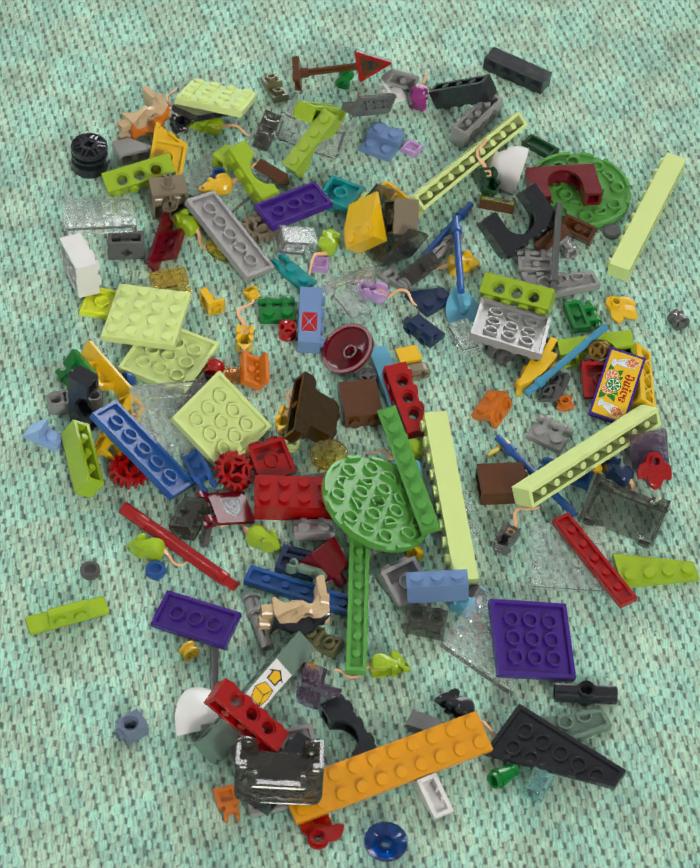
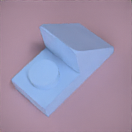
M48 419L32 423L22 436L24 439L55 452L63 443L61 433L49 428Z

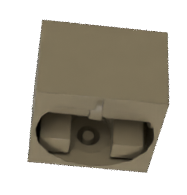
M166 173L164 177L148 178L149 206L153 220L161 219L163 212H167L171 218L173 214L180 212L182 209H188L184 205L188 199L184 174L172 176L170 173Z
M392 198L384 201L383 221L387 237L408 238L417 236L418 199Z

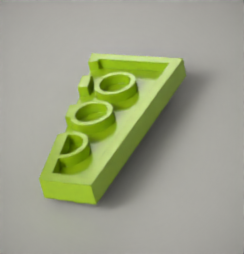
M615 553L612 555L616 571L630 588L695 582L699 580L693 561Z

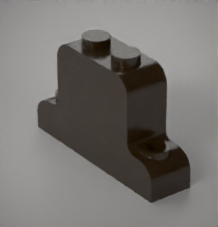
M306 371L294 380L284 439L295 443L299 439L303 440L306 437L321 445L327 440L333 439L337 434L336 426L339 420V405L335 400L316 389V379Z

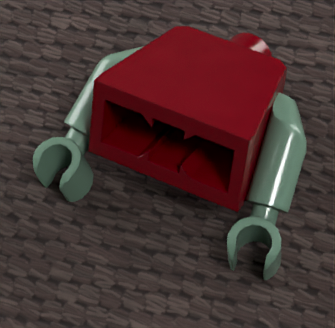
M334 536L328 540H315L314 547L316 549L303 558L300 564H298V560L295 558L290 559L289 564H286L285 571L289 574H294L298 570L299 573L314 579L319 575H324L325 583L332 579L338 588L347 582L341 571L349 566V562L346 559L344 548L338 544Z

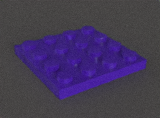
M489 599L488 611L496 677L570 682L576 679L566 603Z

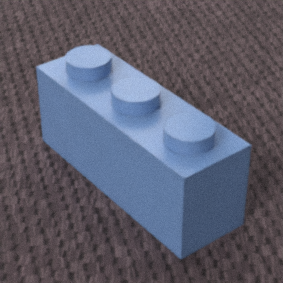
M467 569L406 572L408 604L469 601Z

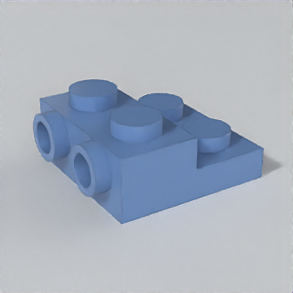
M373 122L367 131L365 140L359 147V151L390 163L404 143L405 133L400 128L393 129L388 127L384 122Z

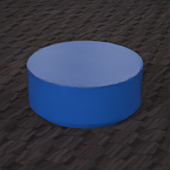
M151 561L146 565V575L148 578L159 580L165 576L166 567L162 562Z

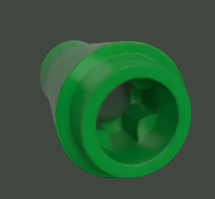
M515 763L492 769L487 776L488 782L494 789H502L520 773V770Z

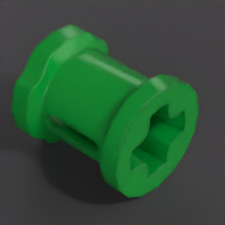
M353 71L339 72V78L335 81L336 87L347 90L350 87V80L354 78Z

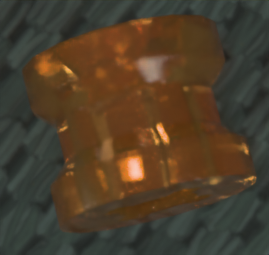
M224 366L226 378L231 383L240 385V366H235L234 368Z

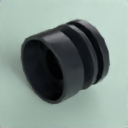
M83 133L72 140L71 166L76 175L92 179L102 176L101 173L107 171L108 145L102 136L94 133Z

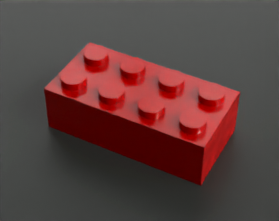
M255 475L254 519L290 521L300 520L301 517H306L307 519H318V517L332 519L322 498L321 487L324 477Z

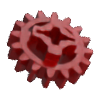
M229 450L215 460L214 463L217 466L213 467V470L217 471V474L214 475V478H219L217 484H223V490L229 488L230 492H241L243 489H247L249 484L253 482L251 477L255 473L251 472V469L254 468V465H249L251 459H245V453L239 455L238 450L234 452Z
M121 452V456L115 454V460H110L108 473L109 478L113 479L114 485L120 483V488L127 486V490H130L131 486L138 489V484L144 486L145 480L149 481L123 452Z

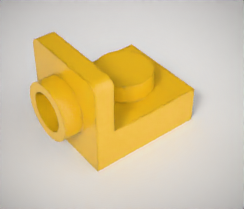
M207 287L200 289L199 301L208 316L212 314L218 315L225 311L224 297L215 299Z

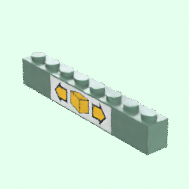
M300 631L290 635L241 691L250 696L253 702L260 708L264 709L267 705H271L278 698L276 694L287 688L289 685L288 680L290 678L293 679L300 673L301 670L299 668L301 665L307 664L312 659L311 654L315 650L314 646ZM218 716L194 743V746L212 763L218 759L219 761L224 760L230 753L228 751L230 747L236 746L242 738L235 729Z

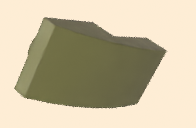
M269 73L266 76L260 77L262 85L273 103L289 100V93L284 89L282 80L276 73Z
M317 626L311 634H304L316 651L333 659L336 658L345 646L343 639L326 634L325 628Z

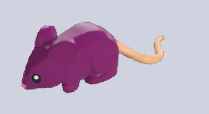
M427 72L422 82L411 88L410 100L412 104L409 105L411 109L422 112L426 111L428 86L424 85L427 79Z

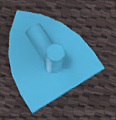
M457 286L451 291L446 302L445 311L449 326L474 322L479 307L474 298L466 291L463 294H459Z

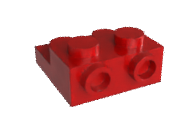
M587 359L581 362L579 372L583 399L594 398L606 359L602 361Z
M272 436L262 443H259V441L253 442L248 445L245 451L247 459H251L249 464L254 465L252 469H254L256 475L290 476L297 472L283 436L279 438Z

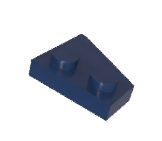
M443 287L410 291L414 303L417 304L415 307L426 317L446 307L450 294ZM404 293V297L411 303L407 293Z

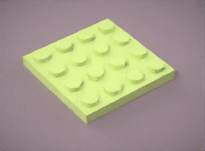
M195 78L176 96L175 104L242 118L256 101L257 93L251 89L241 90L233 85L222 86L218 82L208 83L204 82L203 79Z
M119 283L101 334V340L175 351L191 301V293Z
M182 328L175 351L133 345L118 366V371L120 373H132L140 381L184 398L194 382L206 369L207 361L212 359L218 351L220 343Z
M220 370L170 419L177 429L214 467L217 466L214 463L221 454L229 450L231 452L238 450L239 455L245 453L249 444L258 441L272 427Z

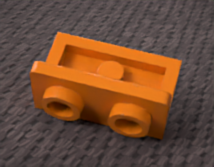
M243 351L239 355L240 384L254 390H261L269 383L270 362L268 353L264 352L260 357Z
M488 390L472 412V418L476 421H489L492 428L497 429L513 406L507 391Z

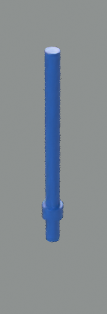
M469 201L456 212L455 216L459 217V221L464 220L468 216V212L474 207V204ZM452 221L412 264L413 268L418 269L422 265L424 257L442 242L443 238L448 236L453 225Z
M453 216L451 233L454 237L457 292L463 294L465 288L461 248L462 226L460 225L459 217Z
M500 434L495 437L494 440L504 449L503 451L509 457L511 456L516 462H523L524 470L527 469L529 475L536 472L516 451L517 448L512 443L509 444ZM558 492L551 496L573 518L578 515V512Z

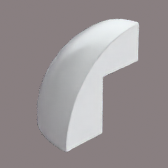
M511 146L507 150L496 151L489 157L486 165L487 167L494 166L497 169V179L501 182L499 188L514 194L529 148Z
M192 687L181 695L175 712L177 736L207 729L218 717L214 711L204 704L212 690L203 687Z

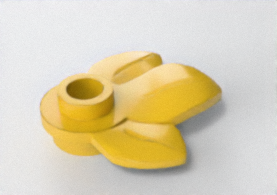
M609 296L606 299L605 307L610 312L611 318L618 324H621L624 318L630 320L638 318L637 311L634 308L636 302L633 299L625 296L619 298L617 296Z

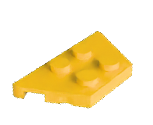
M156 122L149 159L169 153L176 175H182L188 144L178 139L171 131L168 132L159 122ZM153 170L152 173H153V174H159L160 171H159V170Z

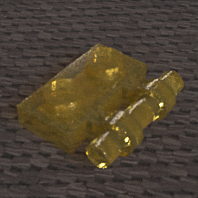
M185 267L149 273L152 288L168 290L167 288L177 287V289L172 290L192 294L191 286L184 287V285H189Z

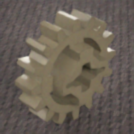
M252 212V216L247 214L246 218L242 219L241 225L254 241H258L259 245L263 241L268 244V240L274 241V237H278L279 229L272 232L255 212Z

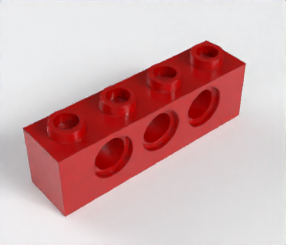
M406 361L384 366L381 375L391 404L397 408L408 439L424 436V432L420 430V420H423L424 405L422 401H419L417 385L413 384L411 368H408ZM398 382L403 383L405 386L399 385ZM412 415L416 417V419H412L409 416Z
M227 678L215 684L204 701V704L266 757L277 753L289 735V732L284 729L281 723L275 721L268 715L265 709L260 708L253 702L250 696L244 694L237 688L234 682Z

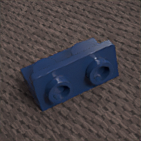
M417 314L412 319L408 316L404 318V331L418 339L421 345L431 348L445 337L443 331L420 314Z

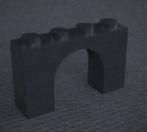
M536 183L531 184L516 195L529 216V226L524 234L511 232L496 212L490 214L477 224V227L500 259L505 257L510 259L517 254L515 250L519 247L520 249L525 248L530 244L529 240L531 238L537 239L543 234L542 230L545 228L548 230L554 226L555 210Z

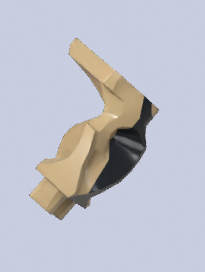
M324 575L316 577L313 603H307L303 600H292L284 603L272 597L271 604L261 605L260 615L257 618L258 629H269V634L272 636L280 630L291 634L300 631L304 635L311 634L319 625H328L330 621V596L327 593Z

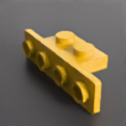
M91 340L87 341L81 354L98 373L99 389L102 391L113 390L119 398L129 394L132 386Z

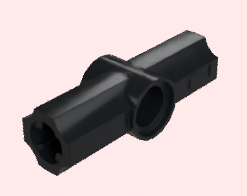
M587 680L579 684L554 683L553 699L554 702L578 703L581 706H589L591 704L617 705L618 687L594 685V683Z

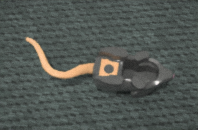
M540 506L534 508L518 507L513 512V526L510 525L509 521L501 526L500 532L495 534L493 550L501 553L503 556L510 553V547L517 542L521 528L517 529V512L520 510H537Z

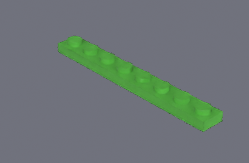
M396 406L377 410L421 535L424 536L440 531L438 519Z
M350 538L345 675L366 676L370 548Z

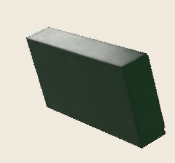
M532 133L521 145L544 158L558 153L560 149Z

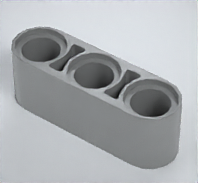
M98 388L88 398L96 410L103 406L102 390ZM68 390L53 391L47 395V410L50 414H69Z

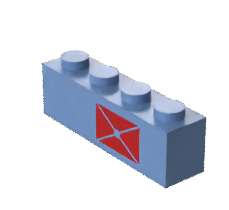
M300 287L297 353L319 354L320 347H324V336H321V334H324L325 323H322L321 320L325 319V309L321 308L325 306V295H322V288Z

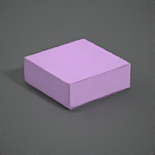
M409 139L400 148V152L415 158L424 149V146Z
M316 256L311 271L328 274L330 257Z

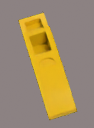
M550 337L548 343H545L541 360L530 359L528 365L523 366L521 378L517 377L514 384L516 396L523 395V391L533 384L534 379L542 376L556 364L558 354L554 352L558 339Z

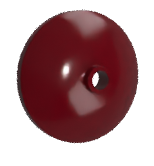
M350 323L338 327L327 337L324 347H322L321 355L324 365L336 374H349L360 369L369 360L373 352L374 340L372 334L361 324Z

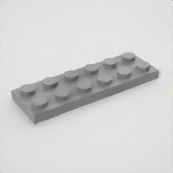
M215 190L186 200L184 205L245 282L273 272L275 266Z

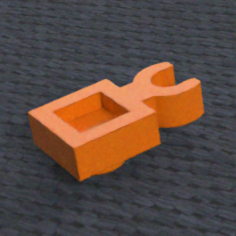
M234 784L213 789L218 812L224 811V822L226 824L229 823V815H234L236 820L240 821V811L236 808L239 807L240 802Z

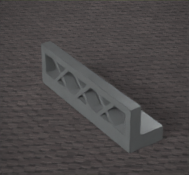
M388 93L358 96L355 102H343L341 109L353 117L388 114L397 95Z

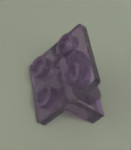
M666 429L642 432L629 436L630 446L625 448L624 452L631 457L632 470L634 472H637L639 465L644 462L646 455L650 452L660 453L663 461L669 464Z
M306 662L301 672V684L296 693L297 703L317 710L320 697L332 699V696L340 697L342 689L324 683L327 668Z

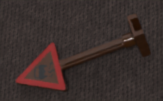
M354 50L356 63L308 69V67L302 68L299 56H293L292 70L295 91H302V78H308L313 75L357 70L359 82H363L391 65L392 60Z

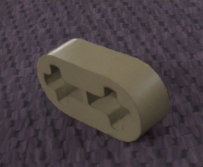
M425 362L407 365L412 370V381L428 378L431 374L429 366Z

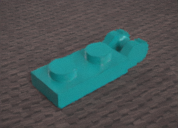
M284 253L278 255L279 260L285 264L284 266L275 258L270 260L278 273L299 291L300 287H313L316 285V280L293 261H290L289 257Z

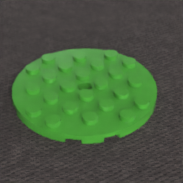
M569 151L556 153L539 161L535 167L594 163L603 191L600 205L583 206L579 191L570 184L554 183L549 186L552 195L550 204L555 210L557 202L563 204L562 220L567 213L600 229L606 224L615 223L626 213L631 200L630 183L625 174L607 159L601 160L595 158L594 154L586 152L570 154Z
M350 455L346 459L334 462L326 472L321 487L324 505L334 522L350 538L370 549L398 553L412 550L414 547L419 546L427 537V535L422 536L396 465L374 456L363 458L361 455Z

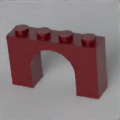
M594 163L527 167L525 170L524 182L526 188L536 183L549 203H551L552 197L549 186L554 183H567L579 191L583 206L601 204L603 191Z

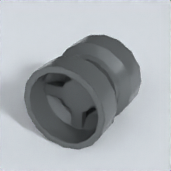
M492 346L487 351V355L491 359H495L500 366L508 363L513 356L507 350L496 349Z

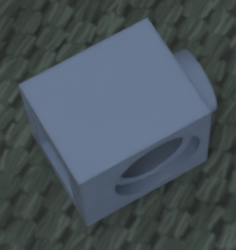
M138 709L115 721L116 730H114V734L126 746L149 734V724Z

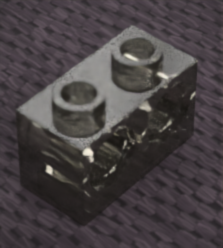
M265 109L252 147L265 152L269 151L281 115Z
M431 249L400 271L398 276L408 279L412 287L442 265V263Z
M408 603L403 633L443 641L449 611L421 604Z

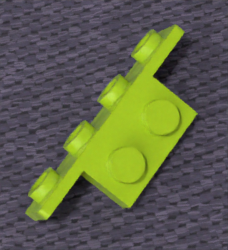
M104 596L27 616L25 617V622L30 635H35L108 615L109 608Z

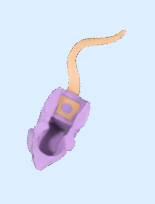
M368 278L367 281H354L359 298L364 302L369 299L375 304H382L386 299L398 292H405L411 303L417 306L410 292L406 289L400 288L388 294V285L384 282L377 281L374 283L371 278Z

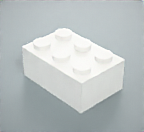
M81 233L59 238L62 266L78 297L82 298L100 293L99 285H102L101 277L98 274L100 264L98 260H95L93 250L89 249L87 239H84Z

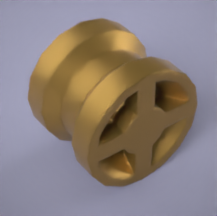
M606 341L593 342L588 348V353L594 360L607 358L610 345Z

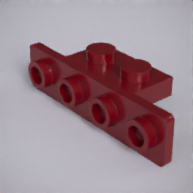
M163 212L147 258V266L152 270L153 274H158L162 261L178 259L185 236L182 228L172 230L173 222L167 212Z

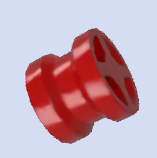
M289 319L282 320L278 327L279 338L285 342L293 341L296 338V323Z
M210 359L206 363L204 372L212 378L219 370L223 372L225 365L218 359Z

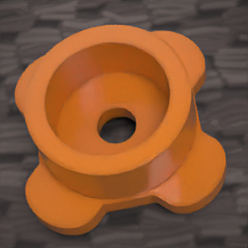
M568 394L561 396L555 401L556 408L559 411L573 410L575 407L572 403V396Z

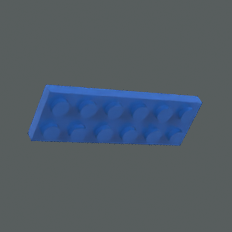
M117 400L112 401L90 415L89 418L107 435L169 501L195 484L192 477Z

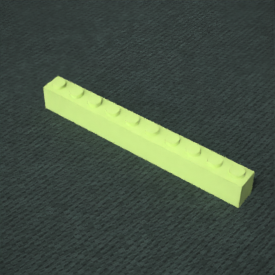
M517 111L504 119L407 199L419 200L418 213L428 208L480 165L476 158V149L484 143L485 138H487V142L479 150V157L483 161L528 126L521 113Z
M667 152L665 157L660 159L659 169H655L652 176L653 180L650 179L648 182V190H644L641 197L642 201H638L636 205V213H632L629 221L630 224L627 223L625 226V234L621 235L618 240L619 246L614 247L613 257H609L606 263V268H608L607 275L624 281L628 280L684 171L686 158Z
M646 405L636 407L512 486L515 504L534 508L661 426L658 408Z
M447 411L424 412L423 420H420V430L424 432L423 447L427 448L426 463L430 464L429 480L433 481L434 485L432 486V496L436 497L437 501L435 502V513L439 514L440 519H438L440 531L443 534L441 536V546L446 550L444 562L445 565H448L449 570L467 569L469 586L478 584L479 576Z

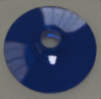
M379 822L367 830L364 837V846L368 854L374 859L382 862H391L404 855L408 846V838L405 831L397 824ZM388 843L389 847H384L381 844Z

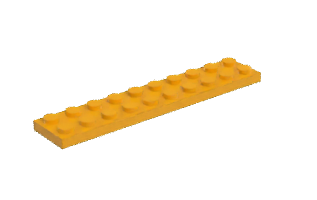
M477 711L281 783L280 788L295 826L490 753L493 751V747Z

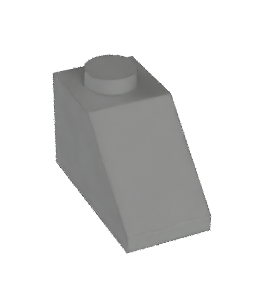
M131 138L112 141L113 155L119 167L149 159L151 146Z

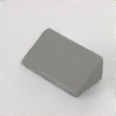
M391 68L381 78L385 84L411 91V88L417 84L420 77Z

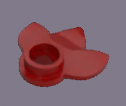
M650 452L646 455L644 462L639 465L637 478H647L650 487L653 490H657L664 480H671V467L663 461L660 453Z
M326 814L300 824V829L307 837L308 845L312 849L321 850L327 847L329 842H334L341 838L344 832V825H332L329 815ZM321 838L322 841L317 842L314 839Z

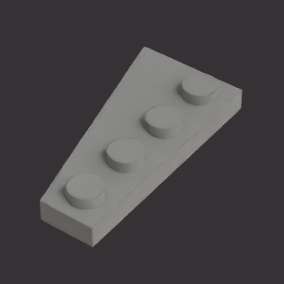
M521 272L520 278L522 281L550 288L548 283L550 274L536 272V275H528L527 272ZM558 272L560 278L557 285L556 298L600 289L601 284L595 272H571L570 274ZM537 296L531 298L532 302H536L539 299Z

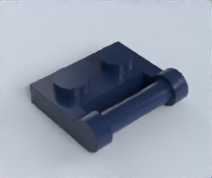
M284 542L274 572L313 582L314 578L301 574L298 570L294 574H289L285 571L286 564H289L290 559L295 558L298 560V564H300V561L303 559L302 557H306L312 551L291 546V543Z

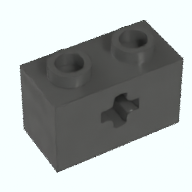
M144 231L108 232L109 260L145 259Z

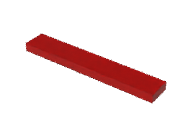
M569 512L552 520V525L620 609L637 601V595Z

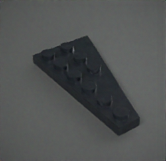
M518 704L491 741L493 751L484 755L612 790L616 789L627 771L521 704Z

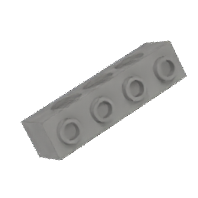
M495 95L493 100L488 103L479 102L475 104L452 126L449 141L464 149L501 113L504 98Z

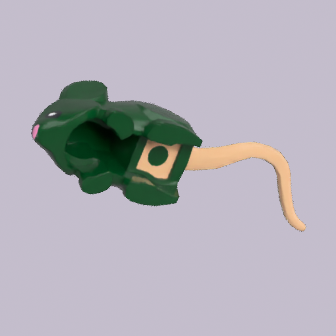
M485 138L484 143L476 149V158L482 165L478 172V180L483 186L480 188V192L482 195L496 197L499 185L501 184L497 179V169L494 166L487 167L485 162L479 157V150L487 142V138Z

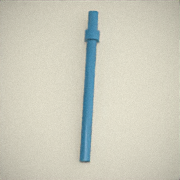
M605 323L602 324L546 373L534 379L533 384L523 391L525 396L529 397L537 389L544 387L552 376L609 329Z

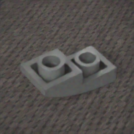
M567 372L556 373L552 376L548 385L542 387L538 401H557L564 393L571 376Z
M413 710L404 727L415 734L445 722L431 715Z

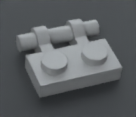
M530 248L517 250L518 274H521V272H527L529 275H536V272L551 274L552 251H546V249L535 251L530 250Z
M540 414L537 421L543 424L540 425L534 422L525 438L560 454L568 442V438L563 435L566 434L571 437L574 430L565 423L560 424L554 421L552 417ZM551 427V428H553V429H555V430H558V431H557V433H556V432H554V431H552V430H550V429H548V428Z
M301 517L300 520H292L295 541L328 540L333 536L335 537L332 519H324V517L307 519L306 517Z

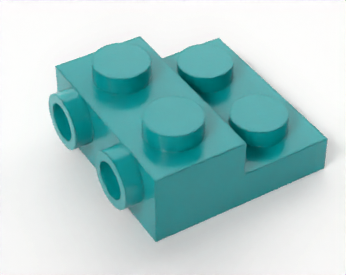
M332 175L328 181H325L322 189L333 202V208L326 211L333 212L337 209L347 213L349 204L360 198L364 192V187Z

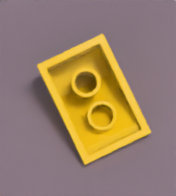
M377 191L348 206L343 234L346 249L349 251L362 253L387 241L380 198Z

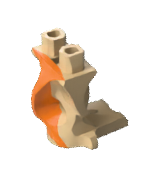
M148 85L143 87L145 105L137 112L122 113V120L117 122V128L121 132L117 135V140L125 138L138 140L139 136L153 135L156 122H159L163 127L164 122L171 118L172 113L161 92L157 94Z

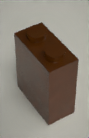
M376 379L338 382L337 394L345 428L356 429L360 426L376 427L381 425L377 410L382 409Z
M523 462L477 464L475 477L480 505L515 504L512 486L528 477L527 469L524 470Z

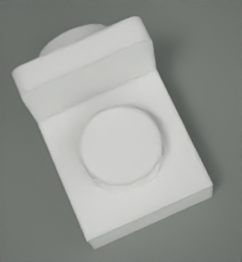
M382 84L380 94H396L397 97L394 103L407 100V96L402 88H389L387 84Z

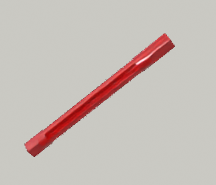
M128 502L122 505L119 514L153 538L163 540L166 547L221 586H226L232 591H235L240 583L231 578L228 572Z

